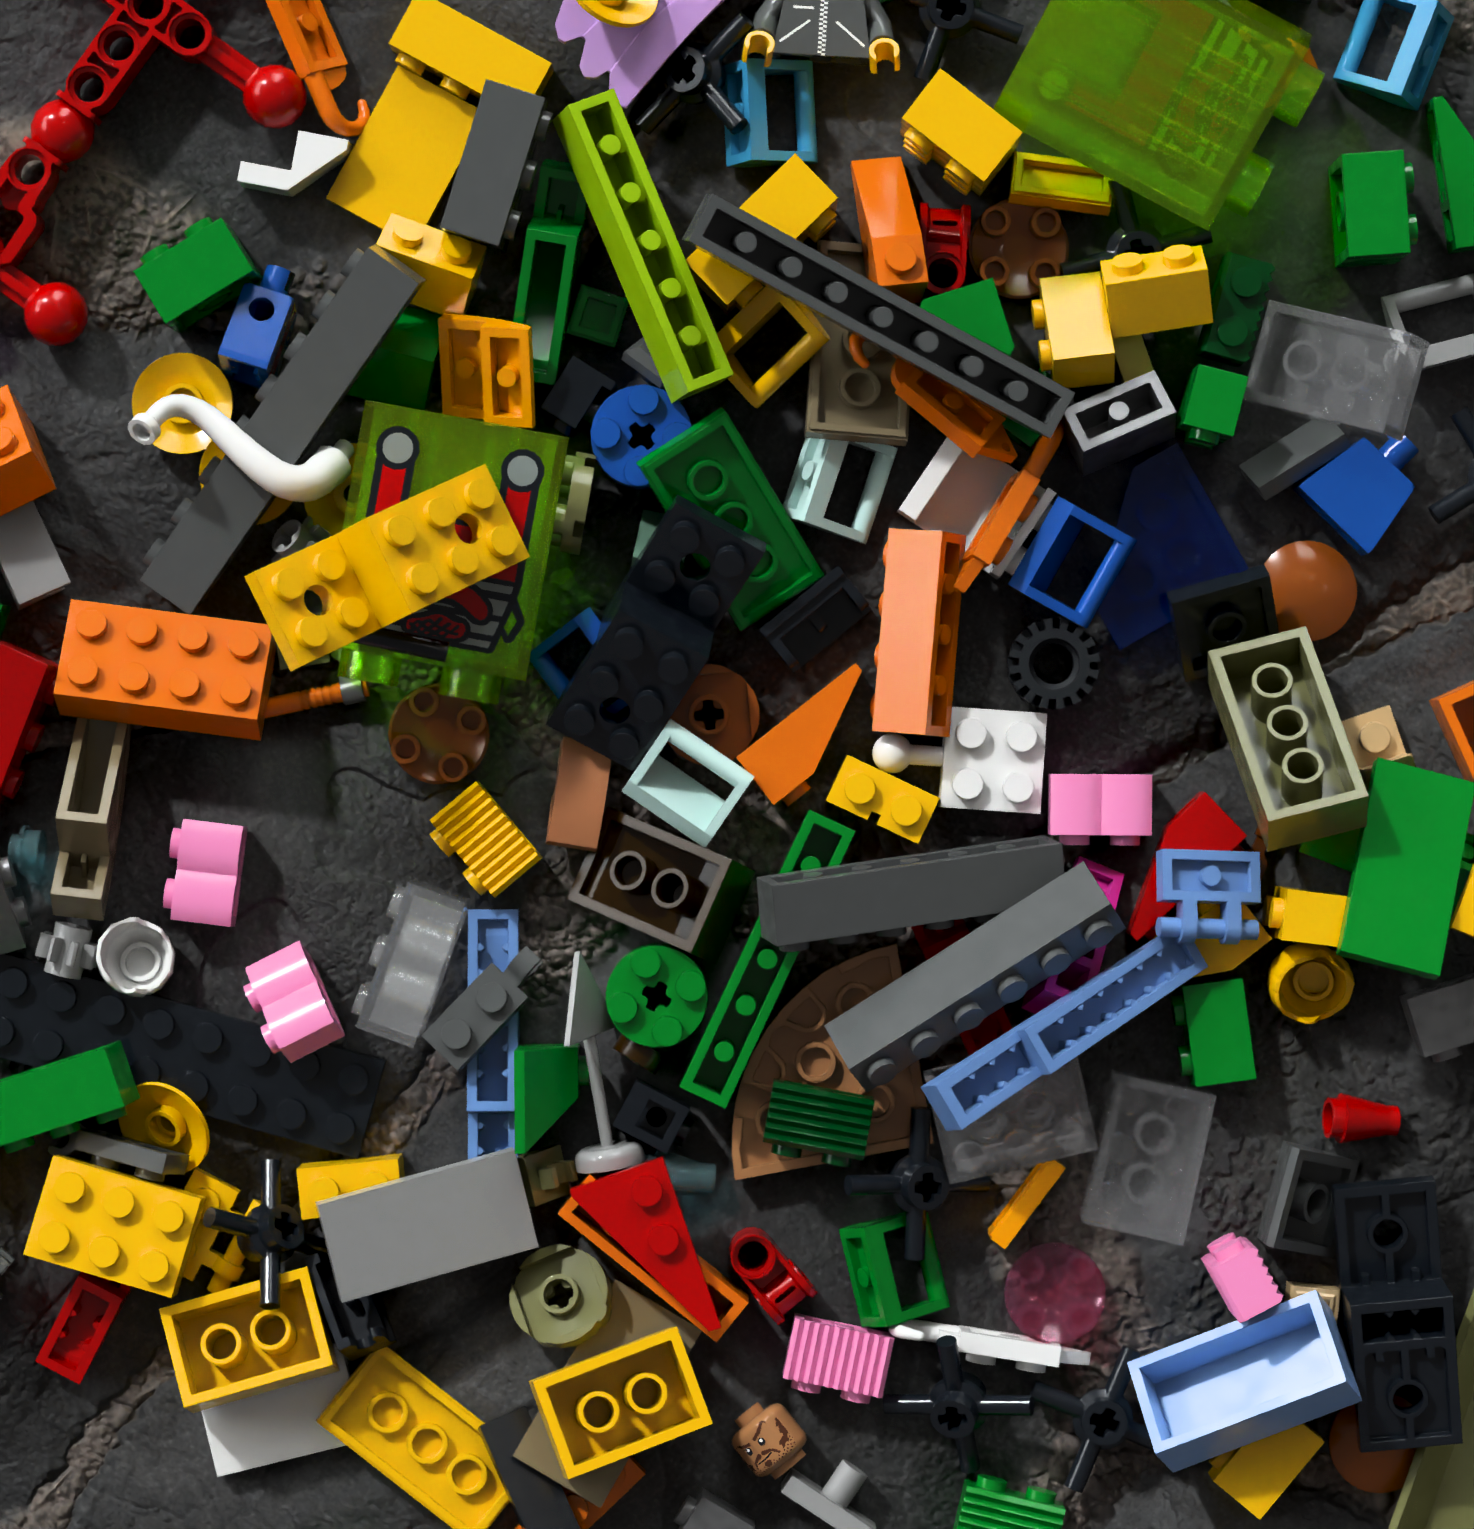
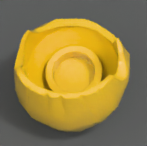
M1301 942L1286 947L1272 961L1267 981L1268 991L1273 1004L1283 1015L1304 1024H1315L1343 1009L1350 1001L1355 985L1349 963L1342 956L1336 955L1334 950L1325 945Z

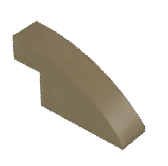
M77 717L55 817L59 855L50 892L53 915L104 921L121 823L132 724Z

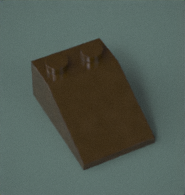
M607 807L602 819L596 852L587 851L567 899L716 964L756 871L728 857Z

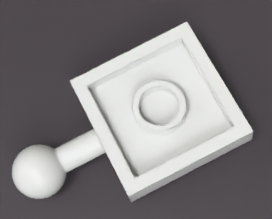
M952 707L950 737H943L942 747L912 745L904 736L888 733L881 736L875 742L872 749L873 761L880 770L886 773L901 772L908 765L941 767L938 807L1041 814L1047 713Z

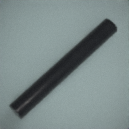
M386 628L377 630L353 642L441 662L446 661L449 642Z

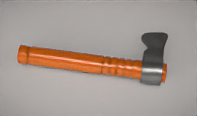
M352 642L331 652L332 658L342 664L338 670L341 674L338 683L331 684L330 686L316 687V689L310 688L301 692L296 691L268 697L265 719L303 711L304 709L308 710L311 707L326 706V704L331 705L344 702L345 705L367 701V697L370 696V689L367 678L362 677L358 658L359 644Z

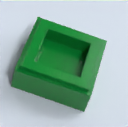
M581 284L566 333L615 349L629 307L627 298Z

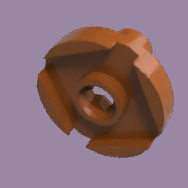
M705 664L670 719L733 760L748 748L758 729L760 712L757 697L742 676L724 666ZM713 700L714 707L724 711V719L716 720L715 729L705 730L704 722L695 721L694 712L702 710L703 701ZM667 742L676 754L695 764L702 765L670 742Z

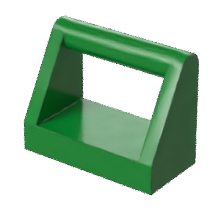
M906 1212L856 1223L839 1229L862 1327H890L950 1307L928 1212L926 1215L925 1259L919 1261L928 1300L900 1306L883 1233L906 1226Z

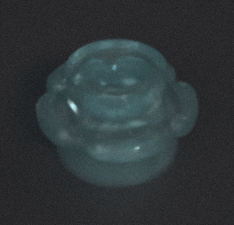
M23 825L19 834L11 835L8 856L12 864H17L20 874L26 875L27 871L43 870L47 858V836L44 830H32L29 825Z

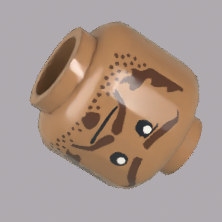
M756 1402L734 1420L740 1429L733 1435L732 1446L750 1470L758 1477L771 1474L776 1480L806 1455L802 1449L807 1441L806 1433L782 1404H771L763 1409L759 1402Z

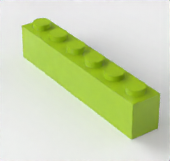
M614 88L567 105L552 120L671 404L717 386L734 375Z

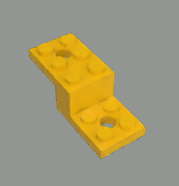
M483 464L375 513L333 536L262 567L244 577L291 672L529 558L530 555L486 464ZM457 519L463 520L469 525L472 531L470 544L463 542L458 537L455 530ZM306 590L313 591L320 597L322 601V612L320 615H315L307 609L304 602Z

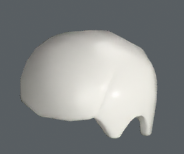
M129 917L111 924L100 937L97 946L96 962L100 975L114 990L128 996L144 997L162 989L171 977L174 970L176 953L168 935L162 928L139 917Z

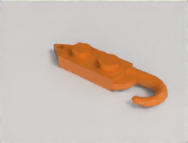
M265 0L295 71L300 79L305 81L319 116L325 125L333 132L345 137L360 135L370 117L368 104L364 99L358 100L357 107L359 113L355 121L345 119L336 104L331 91L345 80L347 74L345 66L348 62L321 0Z
M852 333L849 338V351L854 361L861 368L866 369L870 365L862 350V344L866 340ZM895 357L896 361L892 365L890 373L892 385L896 389L895 394L970 457L974 458L976 454H980L1010 464L1017 458L1018 455L1002 425L1006 418Z
M1060 420L1051 438L1038 437L1033 447V452L1024 467L1009 478L960 561L964 564L953 587L962 593L966 592L981 569L989 566L991 563L997 566L1003 560L1013 543L1008 534L1015 522L1018 520L1023 523L1033 511L1038 501V497L1033 492L1041 481L1040 478L1057 451L1065 433L1062 420Z

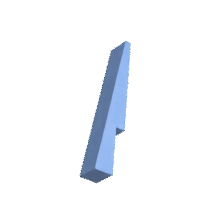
M468 909L469 986L491 963L504 972L519 953V909ZM519 1011L467 1064L468 1159L510 1147L515 1149L514 1050L520 1044Z
M1156 937L921 1086V1089L946 1131L963 1130L1040 1076L1052 1074L1200 973L1208 965L1195 943H1177L1175 938Z

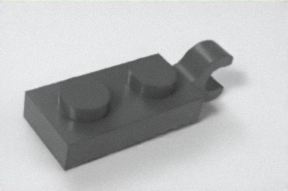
M525 946L510 962L504 972L491 963L421 1036L460 1072L530 1000L519 988L543 965V962L532 950Z
M80 1122L81 1130L69 1134V1142L65 1147H48V1152L51 1155L63 1154L76 1157L82 1152L92 1154L90 1163L106 1168L120 1169L121 1163L136 1167L135 1176L157 1182H164L165 1175H185L190 1156L107 1131L90 1129L83 1126Z

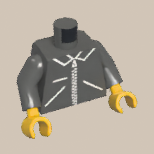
M765 0L755 13L753 20L754 28L744 40L741 57L742 61L746 63L750 53H760L765 56L764 67L766 68L770 67L772 57L773 59L809 60L820 64L868 66L870 63V71L873 74H877V63L879 61L889 60L894 63L895 71L900 70V48L894 41L891 20L880 0Z

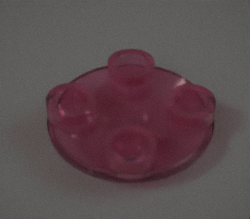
M1045 1243L1027 1250L1012 1265L1005 1282V1304L1012 1321L1025 1335L1042 1343L1049 1344L1054 1342L1064 1344L1077 1340L1094 1328L1103 1311L1105 1284L1098 1266L1086 1253L1064 1243Z

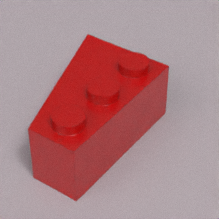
M0 641V804L4 803L6 797L10 799L15 797L25 774L24 771L19 770L26 751L34 753L41 741L45 725L39 722L46 706L54 707L56 705L53 693L59 666L56 662L7 641Z

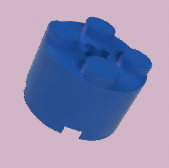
M646 384L629 386L613 393L599 407L591 426V445L598 464L610 479L627 488L649 490L651 487L636 462L692 425L682 404L679 401L671 404L665 390ZM637 426L643 431L649 427L655 430L651 435L653 447L647 450L644 446L640 445L633 449L630 446L634 440L631 431Z

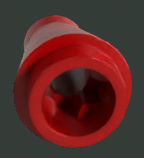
M1339 1093L1336 1098L1328 1097L1324 1102L1322 1110L1323 1133L1326 1138H1335L1339 1144L1385 1135L1397 1136L1399 1133L1401 1114L1397 1105H1385L1344 1093Z

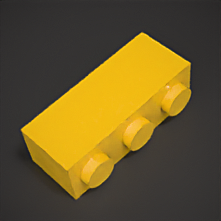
M412 0L388 43L392 51L398 54L395 59L398 65L419 76H422L424 70L442 78L439 84L441 88L462 100H466L469 94L480 99L486 79L541 96L554 72L551 62L438 0Z

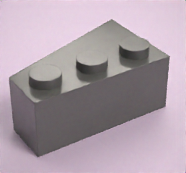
M486 79L441 221V229L475 243L503 252L507 251L509 240H515L523 212L519 211L518 208L523 191H530L536 175L538 162L532 161L537 141L545 143L554 113L546 111L548 101L545 97Z

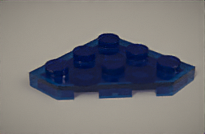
M1178 443L1131 469L1115 528L1138 541L1100 605L1097 614L1117 649L1121 650L1171 622L1166 592L1249 569Z

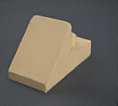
M1390 705L1341 721L1367 792L1373 762L1378 757L1415 767L1412 753H1406Z

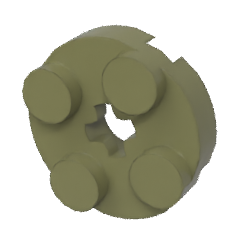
M577 451L576 456L565 454L558 497L568 498L567 505L557 503L550 545L560 547L559 552L574 555L580 554L596 461L594 454Z
M563 1244L550 1245L529 1255L519 1267L521 1272L516 1277L515 1285H511L509 1293L510 1309L518 1326L544 1347L568 1348L579 1345L593 1337L610 1320L612 1313L610 1307L612 1301L610 1279L603 1266L587 1252ZM558 1284H562L566 1290L573 1289V1296L569 1299V1304L564 1308H560L557 1304L549 1305V1299L555 1296L554 1287Z

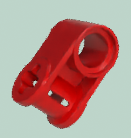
M920 202L918 221L922 233L927 273L936 265H945L951 268L956 276L955 283L948 288L936 287L929 280L924 296L929 298L961 288L964 284L967 250H969L971 205L963 204L961 209L930 208L928 203Z
M756 1227L743 1228L731 1239L729 1252L731 1264L735 1272L747 1284L759 1304L778 1325L785 1321L784 1315L806 1296L813 1298L818 1294L817 1289L791 1258L784 1254L764 1230ZM747 1242H759L767 1250L765 1258L754 1265L742 1262L738 1257L740 1248Z

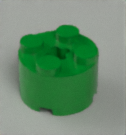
M667 943L642 945L625 954L616 964L607 983L606 1006L613 1024L626 1038L639 1045L667 1047L681 1042L696 1030L707 1008L708 986L700 965L688 952ZM658 982H662L667 985L665 994L671 998L669 1004L660 1002L656 1008L651 1007L647 1004L649 995L643 992V989L646 985L654 988Z

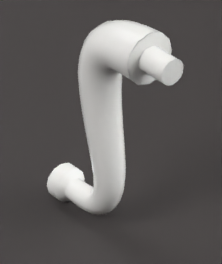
M172 394L163 397L155 402L145 413L135 415L128 423V431L131 437L143 445H151L160 436V426L166 420L173 417L187 419L209 436L250 479L273 495L289 501L309 502L320 499L334 490L351 474L349 459L354 454V447L347 440L340 439L333 447L320 446L304 464H289L262 447L216 407L194 396Z

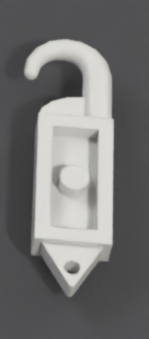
M915 1319L889 1327V1332L892 1336L914 1341L936 1343L937 1339L942 1336H954L957 1340L958 1351L966 1353L965 1360L977 1364L995 1365L996 1358L1016 1361L1015 1368L1033 1373H1045L1046 1366L1059 1368V1363L1090 1364L1091 1352L1061 1346L1058 1340Z

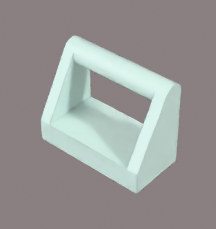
M805 437L783 503L784 509L793 521L866 544L898 448L885 444ZM848 444L875 452L851 528L824 518Z
M670 719L622 789V792L691 840L706 848L755 776ZM670 742L735 788L726 801L661 757L659 754L666 743Z

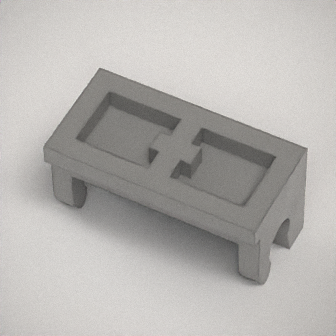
M34 501L0 516V572L18 610L64 590L65 586L71 584Z

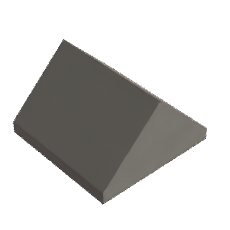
M1283 1140L1257 1238L1266 1246L1334 1258L1336 1247L1331 1185L1354 1183L1359 1161Z

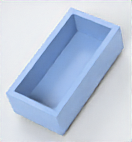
M1317 1290L1277 1304L1245 1322L1233 1321L1127 1362L1155 1455L1173 1473L1362 1401L1333 1312Z

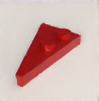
M663 1156L570 1188L572 1198L709 1332L721 1328L720 1319Z

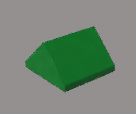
M993 277L923 299L920 308L1010 357L1015 346Z
M408 306L347 395L424 416L440 361L438 318L441 315Z

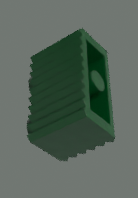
M1227 252L1221 258L1211 294L1214 323L1202 326L1195 351L1196 356L1234 367H1239L1251 359L1248 353L1254 349L1251 343L1256 340L1254 333L1259 330L1257 323L1262 320L1259 314L1265 310L1262 304L1267 300L1265 294L1270 290L1268 284L1273 280L1271 274L1275 271L1272 263L1232 252Z
M774 1078L763 1133V1142L772 1144L771 1153L801 1158L802 1149L822 1153L821 1162L851 1167L852 1159L864 1160L875 1101L874 1097Z

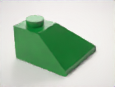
M564 1043L519 1044L514 1050L515 1154H525L578 1099L580 1086H589L590 1078L586 1055H580V1043L565 1047Z

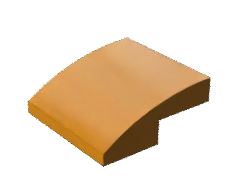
M444 313L439 317L438 334L443 417L484 419V425L520 428H533L536 426L532 327L517 322L472 315Z

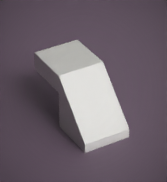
M298 130L291 170L241 161L237 181L243 188L293 197L346 161L353 146L347 139Z

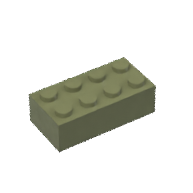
M1304 626L1208 651V685L1267 852L1366 827L1369 795L1307 627Z

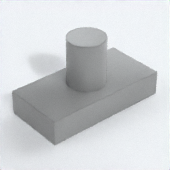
M842 1459L824 1488L792 1467L781 1482V1493L835 1529H876L875 1522L849 1506L868 1476L857 1466L845 1459Z

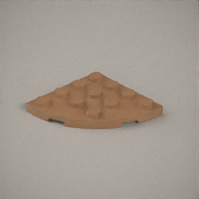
M896 943L868 950L848 958L821 973L798 991L767 1026L750 1056L736 1097L732 1123V1161L735 1180L826 1164L821 1162L822 1153L802 1149L801 1158L782 1156L771 1153L772 1144L763 1142V1133L774 1078L874 1097L875 1101L865 1156L909 1148L911 1107H927L925 1094L921 1089L923 1082L919 1061L897 1073L890 1082L866 1092L848 1069L824 1027L833 1019L903 976ZM930 1126V1144H932L934 1140Z

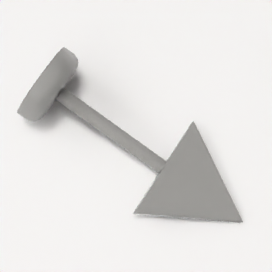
M580 951L574 952L564 1047L581 1041L584 1043L601 1143L582 1148L576 1153L574 1161L577 1173L592 1174L635 1166L645 1161V1154L642 1145L636 1140L613 1141L595 1035L616 1026L608 1014L606 1000Z

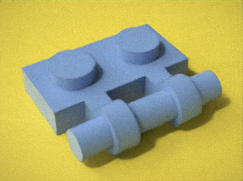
M1160 849L1156 851L1157 902L1176 903L1175 917L1157 918L1155 925L1157 937L1175 938L1177 943H1194L1196 938L1218 939L1220 944L1237 945L1240 940H1257L1260 931L1258 920L1242 919L1241 905L1261 903L1260 852ZM1197 903L1220 904L1219 919L1198 918Z

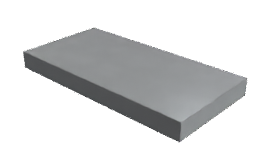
M513 1147L315 1202L339 1299L342 1303L539 1247L517 1156Z

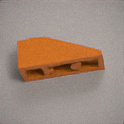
M899 156L851 161L850 167L866 277L911 303H921L929 279L922 233L902 158Z
M856 663L736 757L745 770L755 776L753 780L773 805L782 799L789 806L811 789L806 779L814 774L862 672Z

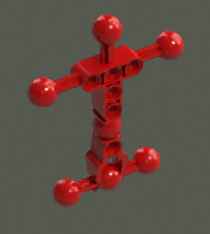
M100 0L113 9V13L70 71L66 79V90L64 92L60 89L57 91L56 95L60 99L45 103L36 111L31 122V139L25 136L22 141L26 145L16 149L0 168V199L2 205L8 211H17L23 215V222L6 247L0 237V293L24 309V321L28 331L37 341L48 346H63L73 342L83 333L88 322V307L85 299L75 287L64 282H49L41 285L17 266L45 230V221L40 214L57 187L60 170L66 173L69 167L65 163L78 160L89 151L94 140V124L99 127L102 123L99 116L107 114L115 107L159 44L186 62L193 64L203 63L242 91L243 104L247 114L255 123L266 128L280 129L293 124L302 115L306 106L307 90L303 80L300 79L294 70L284 65L269 64L259 67L220 39L206 17L183 0H163L162 12L153 19L140 17L139 7L144 0ZM200 26L205 30L203 42L194 49L181 47L180 37L182 32L187 27ZM121 37L133 39L134 49L127 59L121 61L111 59L110 47L116 39ZM91 78L103 80L104 91L100 98L93 102H85L81 99L80 89L83 83ZM32 160L42 161L45 167L42 179L32 185L24 184L21 178L23 167Z

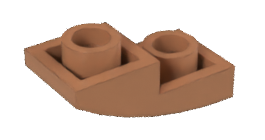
M563 737L560 743L555 791L550 803L546 844L596 852L606 801L611 759L569 737Z

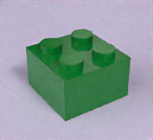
M1404 149L1341 154L1328 167L1335 268L1396 264L1411 253L1410 245H1416L1418 241L1417 218L1415 214H1408L1407 194L1414 192L1413 165L1411 162L1405 163Z
M206 217L194 223L184 231L187 237L185 240L170 249L167 244L155 247L140 258L143 265L133 271L165 324L177 333H181L238 298L245 283L257 286L261 283L262 276L234 230L222 218L213 222L210 217Z

